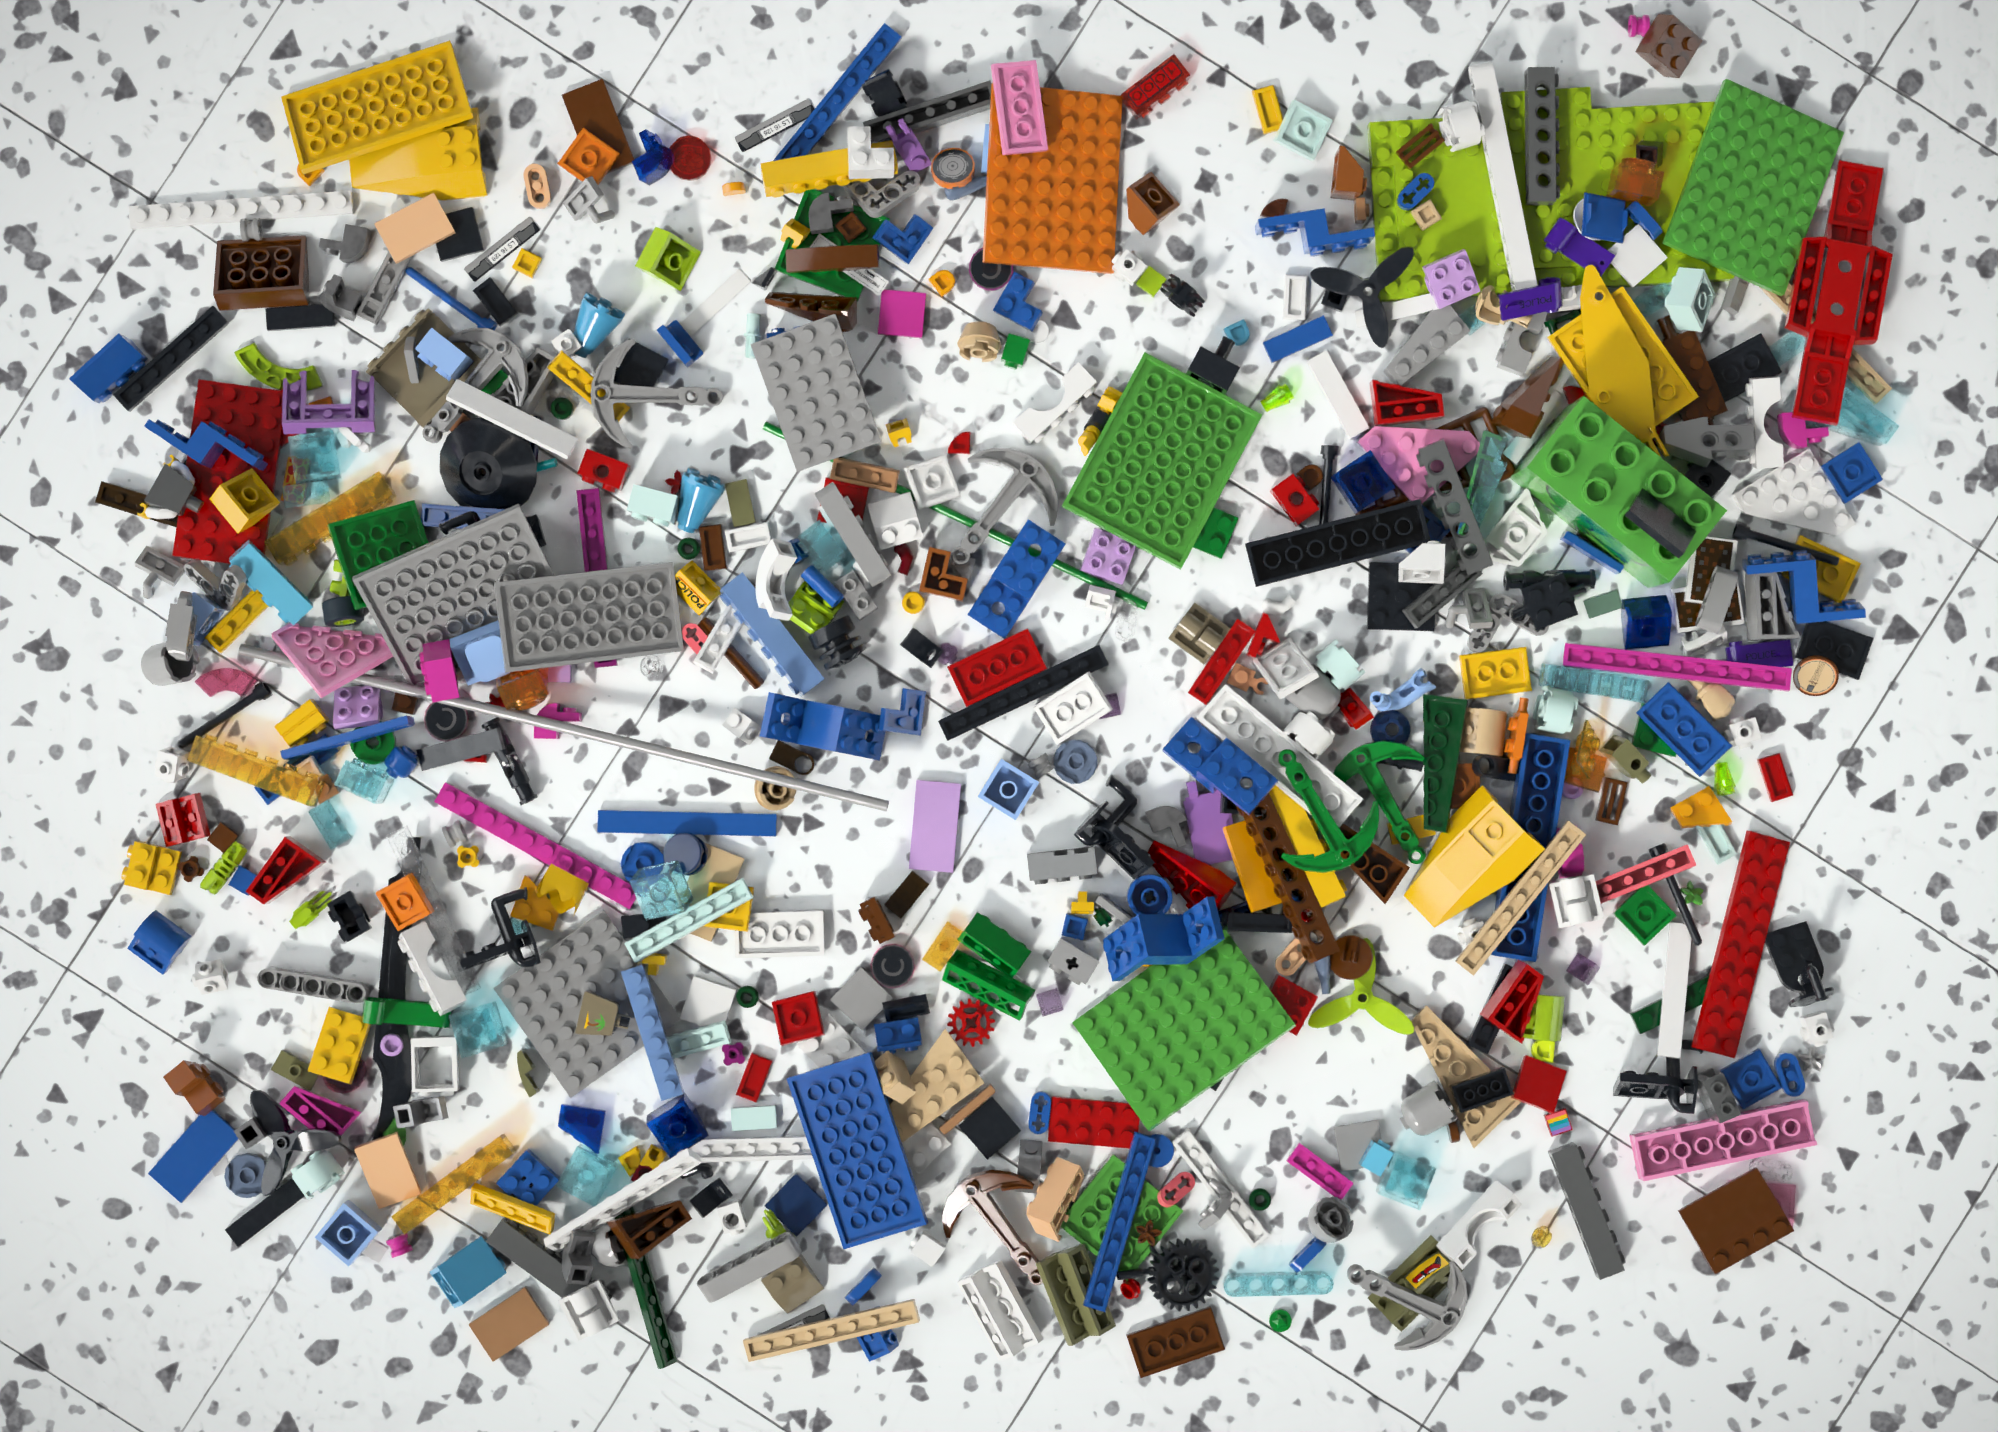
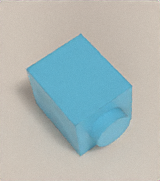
M1380 1139L1378 1142L1371 1140L1359 1164L1381 1177L1394 1154L1389 1150L1391 1146Z

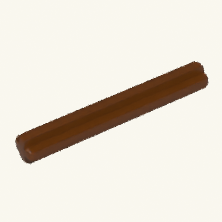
M707 617L698 624L707 636H709L715 626ZM730 644L724 656L754 689H758L763 685L764 680L735 647Z

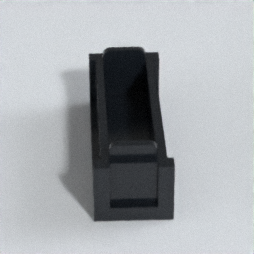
M1228 908V912H1222V930L1292 933L1293 926L1283 910H1281V914L1234 912V908Z

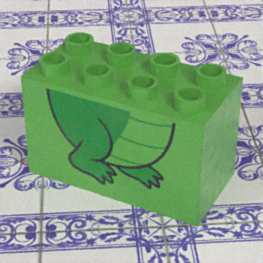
M1582 396L1563 409L1510 476L1514 482L1523 489L1527 488L1534 498L1599 550L1623 564V569L1647 588L1671 582L1727 512L1723 506L1585 396ZM1642 488L1696 530L1685 553L1680 558L1673 555L1625 516L1628 508Z

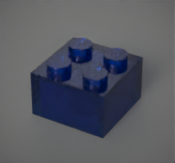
M1371 450L1330 477L1354 514L1395 488Z

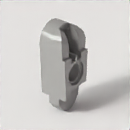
M187 591L180 592L177 604L170 603L165 636H167L166 649L168 653L176 660L189 661L191 658L197 615L193 612L192 593Z

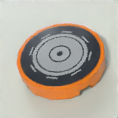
M960 148L942 150L935 155L931 162L932 177L939 186L947 189H953V187L957 186L959 188L964 187L971 182L975 175L973 157L967 151Z

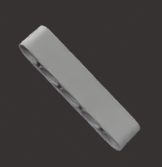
M832 482L814 493L871 586L874 587L892 576L835 484Z
M265 968L257 976L259 985L266 989L336 1001L361 1003L364 1001V997H369L370 995L368 985L363 982L282 968ZM267 972H271L274 975V982L272 984L268 983L265 979ZM290 975L296 978V986L294 988L290 987L287 983ZM312 979L316 980L319 984L317 991H312L309 987ZM333 983H337L340 986L341 991L339 995L332 993L331 986ZM355 987H359L363 991L360 999L356 998L353 994Z
M784 1232L703 1275L696 1284L707 1301L712 1303L793 1261L800 1256L802 1249L791 1232Z

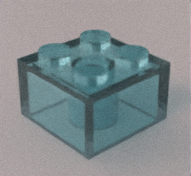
M333 430L288 437L296 485L341 478Z
M820 520L798 536L801 540L798 545L806 555L812 554L815 559L811 562L821 573L825 571L828 575L848 559L847 555Z
M359 758L345 760L334 785L374 804H383L395 779L389 777L390 775L386 770L381 768L372 769L369 767V763Z
M678 860L640 868L629 881L645 920L685 912L694 900Z
M496 1001L449 1015L461 1058L508 1044Z
M580 1143L571 1156L556 1187L595 1207L602 1199L620 1164Z
M1391 1149L1394 1154L1382 1173L1375 1191L1379 1195L1421 1210L1436 1168L1431 1164Z

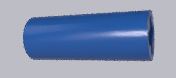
M810 565L802 573L801 577L832 608L837 606L844 598V595L813 565Z

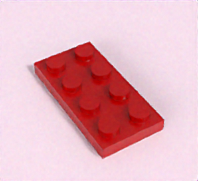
M1028 628L947 666L966 707L1047 669Z
M1051 1096L1048 1142L1129 1149L1134 1132H1139L1140 1118L1130 1104L1126 1102Z

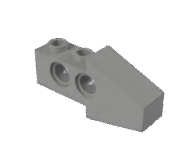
M1701 417L1664 426L1659 434V438L1669 455L1703 467H1707L1711 459L1714 461H1722L1726 458H1735L1739 461L1746 460L1756 450L1753 424L1708 425V418ZM1703 441L1709 442L1712 447H1707ZM1725 441H1730L1733 446L1727 445Z

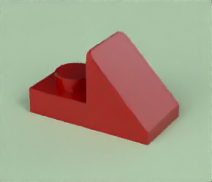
M1262 613L1246 653L1247 656L1256 658L1257 654H1262L1265 643L1262 642L1263 638L1280 644L1268 614Z
M1350 687L1341 693V700L1337 706L1340 707L1339 712L1350 727H1354L1357 730L1374 718L1372 712Z

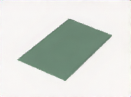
M1617 590L1583 601L1589 619L1623 608Z

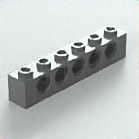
M1528 67L1524 72L1526 205H1553L1556 199L1560 197V186L1556 185V177H1559L1560 165L1556 163V154H1559L1560 147L1559 141H1556V132L1559 131V118H1555V110L1559 108V97L1555 96V87H1558L1559 75L1555 74V67ZM1537 88H1545L1547 96H1540L1537 93ZM1537 110H1545L1547 112V118H1540L1537 114ZM1540 131L1545 132L1548 140H1539L1537 133ZM1538 154L1546 155L1548 163L1543 164L1539 162ZM1539 176H1544L1547 178V186H1542L1539 184Z
M1444 438L1418 448L1417 460L1420 467L1425 466L1428 473L1424 476L1429 488H1434L1436 495L1433 496V500L1437 509L1442 508L1444 516L1441 517L1445 530L1450 528L1453 537L1449 538L1453 550L1458 549L1461 558L1457 560L1461 570H1466L1469 575L1492 566L1493 561ZM1441 460L1444 464L1443 469L1439 472L1433 471L1430 467L1432 461ZM1445 480L1452 484V489L1447 493L1439 489V484ZM1455 501L1460 504V510L1457 513H1450L1447 510V505L1450 502ZM1464 522L1468 525L1469 529L1465 534L1456 532L1455 527L1458 523ZM1468 543H1473L1477 547L1476 552L1472 555L1464 552V546Z

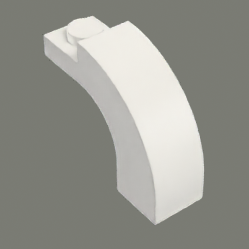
M776 539L770 541L760 559L756 575V599L759 608L767 609L771 618L789 621L793 614L785 596V580L797 556L791 542Z

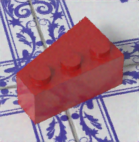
M1371 380L1369 383L1374 426L1437 420L1444 417L1443 399L1440 393L1388 384L1377 380Z
M286 836L245 892L263 905L270 904L325 864L326 861L293 837Z

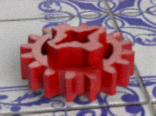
M968 998L967 1004L960 1000L959 1008L956 1006L952 1007L955 1013L948 1014L952 1021L948 1022L947 1026L953 1027L949 1034L957 1035L955 1038L956 1042L962 1039L963 1046L970 1042L971 1046L974 1047L975 1041L982 1045L983 1037L990 1039L988 1031L995 1030V1028L990 1026L991 1023L995 1022V1019L989 1017L993 1014V1010L986 1011L988 1004L979 1005V999L972 1003L971 998ZM966 1008H977L973 1013L964 1011ZM978 1014L975 1021L977 1026H970L964 1030L967 1025L966 1018L972 1019ZM983 1015L986 1017L985 1028L980 1024V1018ZM957 1016L962 1020L960 1030L956 1026ZM968 1032H976L977 1034H979L976 1037L965 1036L968 1034Z

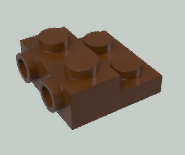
M877 896L859 904L861 909L858 912L864 922L868 920L871 929L868 931L874 942L878 940L879 944L896 937V933Z

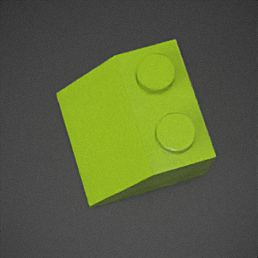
M655 227L635 267L681 291L701 251L671 232Z

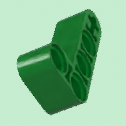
M364 997L362 1022L377 1025L393 1023L450 1028L452 1011L440 1016L438 1011H433L429 1002Z

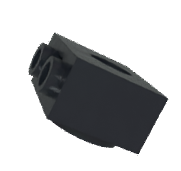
M1711 459L1707 467L1689 462L1687 464L1689 469L1683 475L1711 498H1714L1732 473ZM1699 481H1705L1708 487H1702Z

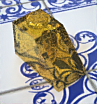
M947 921L922 960L941 972L960 944V941L957 939L963 931Z

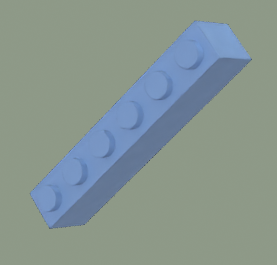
M743 572L720 589L721 600L726 606L731 605L736 611L733 613L734 617L740 624L744 623L749 629L747 633L754 642L758 641L763 647L761 652L768 660L771 658L776 664L775 670L781 677L785 676L790 682L788 686L795 695L799 694L802 697L824 680V677L781 621L771 618L767 609L759 608L756 599V589Z
M645 965L621 971L661 1101L684 1094L685 1092Z

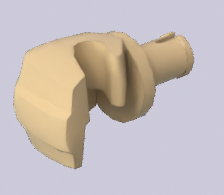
M1493 286L1484 287L1478 295L1475 310L1476 317L1479 320L1494 325H1504L1506 322L1512 321L1526 329L1528 328L1533 315L1505 321L1501 320L1499 298H1497Z
M1688 681L1698 691L1695 699L1697 701L1702 700L1704 707L1712 716V721L1722 720L1729 715L1731 708L1735 704V699L1724 686L1715 683Z

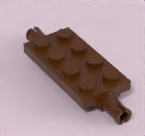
M1670 315L1656 320L1664 337L1662 344L1699 396L1678 411L1682 422L1707 417L1708 425H1715L1714 417L1727 412L1728 409L1696 332L1676 333Z

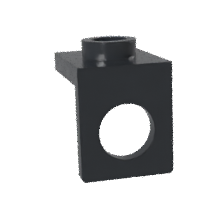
M914 627L900 644L930 668H932L944 652L942 648ZM936 651L934 657L929 660L930 655Z
M718 1178L690 1199L689 1202L699 1215L704 1218L721 1203L731 1198L733 1194L723 1181Z

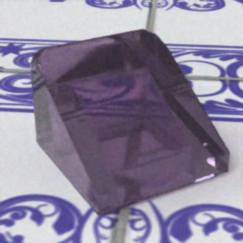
M1117 693L1105 695L1113 710L1099 719L1121 715Z
M1577 953L1566 972L1584 984L1589 985L1600 967L1585 956Z
M1057 988L1036 994L1043 1017L1064 1010Z

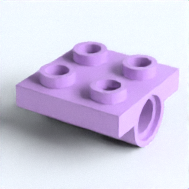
M1465 249L1422 266L1425 273L1426 286L1434 298L1438 309L1480 292Z
M1094 528L1080 571L1123 585L1136 546L1112 533Z
M363 685L338 688L334 691V729L370 726L380 723V720L383 719L380 688Z

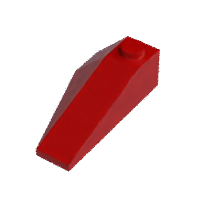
M1154 840L1148 850L1151 859L1155 862L1152 866L1161 877L1167 878L1174 886L1172 890L1176 895L1180 893L1187 902L1185 906L1188 909L1206 897H1214L1217 910L1219 911L1237 884L1219 869Z

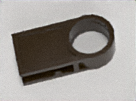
M780 740L777 741L769 757L770 760L800 775L810 774L815 767V761L811 755ZM800 756H808L810 758L812 767L808 772L803 773L796 769L795 762Z

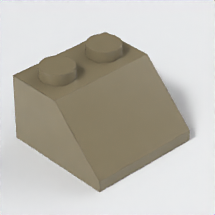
M802 1254L761 1278V1282L772 1298L787 1314L824 1289V1286Z

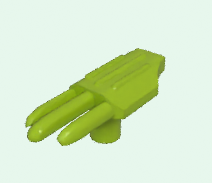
M321 891L310 901L303 903L293 912V916L289 921L291 925L298 929L311 923L328 906L327 904L332 901V899H329L317 909L332 893L328 892L317 903L313 904L325 893V891Z
M764 1210L766 1217H762L768 1228L765 1232L766 1237L773 1239L786 1232L772 1210Z

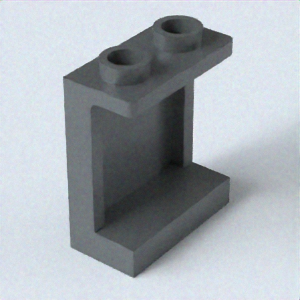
M1713 1068L1698 1073L1697 1092L1708 1117L1718 1123H1723L1741 1114L1725 1075L1723 1073L1716 1075Z

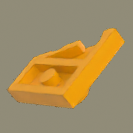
M1710 786L1670 807V811L1681 828H1693L1694 826L1711 827V825L1721 824L1728 826L1732 824V820Z
M524 875L520 889L527 887L528 899L516 900L510 916L520 920H527L528 923L553 931L559 913L552 906L547 895L541 898L536 897L537 885L529 876Z

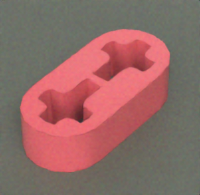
M689 623L682 628V638L698 654L701 649L699 644L701 642L704 644L708 636L698 625ZM688 628L692 630L697 629L695 633L699 638L697 642L692 637H686L688 635Z
M1181 1172L1158 1192L1157 1199L1159 1204L1168 1208L1179 1202L1194 1188L1195 1179L1193 1175L1189 1172ZM1186 1179L1188 1181L1186 1185L1179 1188L1178 1185L1182 1180ZM1173 1190L1175 1194L1171 1196V1199L1166 1200V1194Z

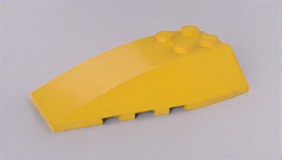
M478 107L471 108L474 117L472 119L349 159L352 188L410 195L424 198L434 193L437 200L441 201L488 196L486 175L482 170L478 132L481 128Z

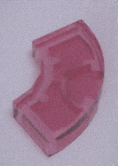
M221 668L203 674L194 682L209 697L224 691L235 692L244 697L258 680L241 670Z

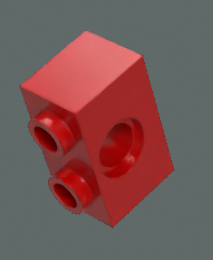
M586 449L577 474L582 476V481L592 485L596 481L603 484V489L615 493L616 489L622 491L631 466ZM607 466L609 469L608 475L600 478L598 476L599 468Z
M1291 474L1272 488L1270 493L1297 527L1319 510L1317 505L1320 503L1312 493L1309 495L1304 489L1306 484L1299 475L1295 477L1294 474ZM1291 494H1300L1302 497L1301 504H1293L1290 499Z

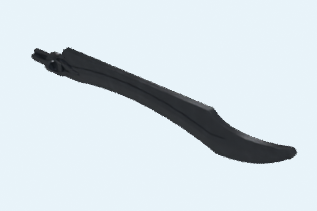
M408 836L406 858L402 859V870L396 876L389 878L388 885L411 872L414 874L419 885H421L423 861L419 859L421 837ZM387 912L385 913L378 998L406 1000L407 953L401 951L398 941L400 940L401 932L412 928V924L397 931ZM393 1023L375 1025L373 1060L381 1072L382 1103L378 1124L372 1140L384 1136L383 1134L395 1118L393 1106L408 1102L411 1095L412 1065L408 1025ZM389 1033H396L403 1039V1049L396 1056L385 1055L380 1047L381 1040Z

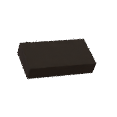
M912 870L884 905L901 919L929 886V883Z

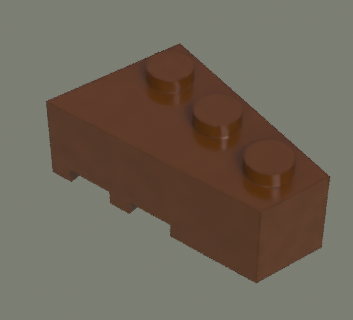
M674 1200L607 1221V1224L631 1259H640L690 1221L692 1217L680 1200Z

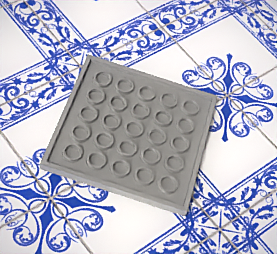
M604 910L539 955L540 964L526 968L522 967L493 988L570 1098L644 1046L621 971L643 964L641 961L637 963L633 961L624 944L626 940ZM648 975L666 1031L681 1019L651 975ZM590 991L619 1003L618 1013L631 1016L628 1029L615 1027L612 1036L575 1034L584 992Z

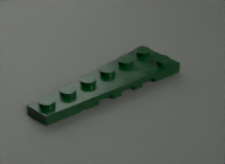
M1423 694V744L1425 757L1423 760L1424 830L1447 833L1468 700Z

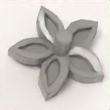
M1813 1046L1810 1047L1808 1055H1798L1805 1062L1803 1064L1804 1072L1812 1068L1821 1072V1065L1818 1062L1822 1061L1825 1055H1816V1050Z

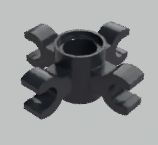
M1170 274L1171 278L1167 280L1170 285L1162 283L1161 292L1177 308L1195 317V313L1198 310L1194 306L1197 305L1202 308L1205 300L1187 282L1181 281L1179 277Z

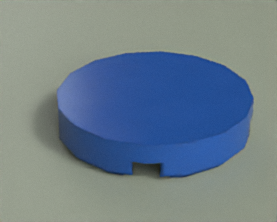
M647 842L635 843L628 847L622 855L620 863L626 880L633 885L641 887L649 886L659 881L666 867L662 851L654 844Z

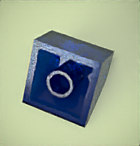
M1667 595L1622 599L1621 624L1625 650L1669 646L1672 610Z
M686 1093L676 1096L647 1115V1126L670 1159L676 1156L679 1151L689 1149L709 1136L697 1109Z

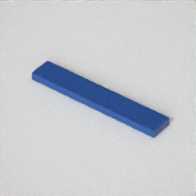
M406 715L280 751L281 758L291 761L412 727L415 725L414 717Z

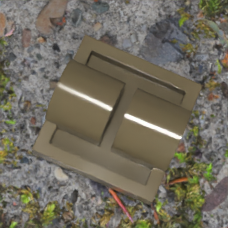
M1194 602L1168 639L1204 665L1231 628Z

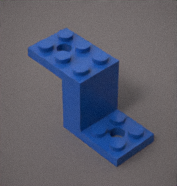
M1807 550L1793 551L1792 555H1784V552L1770 553V557H1761V554L1747 555V559H1742V567L1747 575L1789 572L1791 613L1797 624L1866 618L1865 608L1860 602H1856V599H1844L1842 603L1833 604V601L1818 602L1816 559L1811 553H1807Z
M769 692L760 737L880 761L886 731L878 730L880 715ZM784 713V720L781 722V717Z
M1206 897L1183 914H1138L1104 938L1103 948L1106 953L1108 970L1112 981H1121L1142 965L1189 964L1224 940L1215 898Z

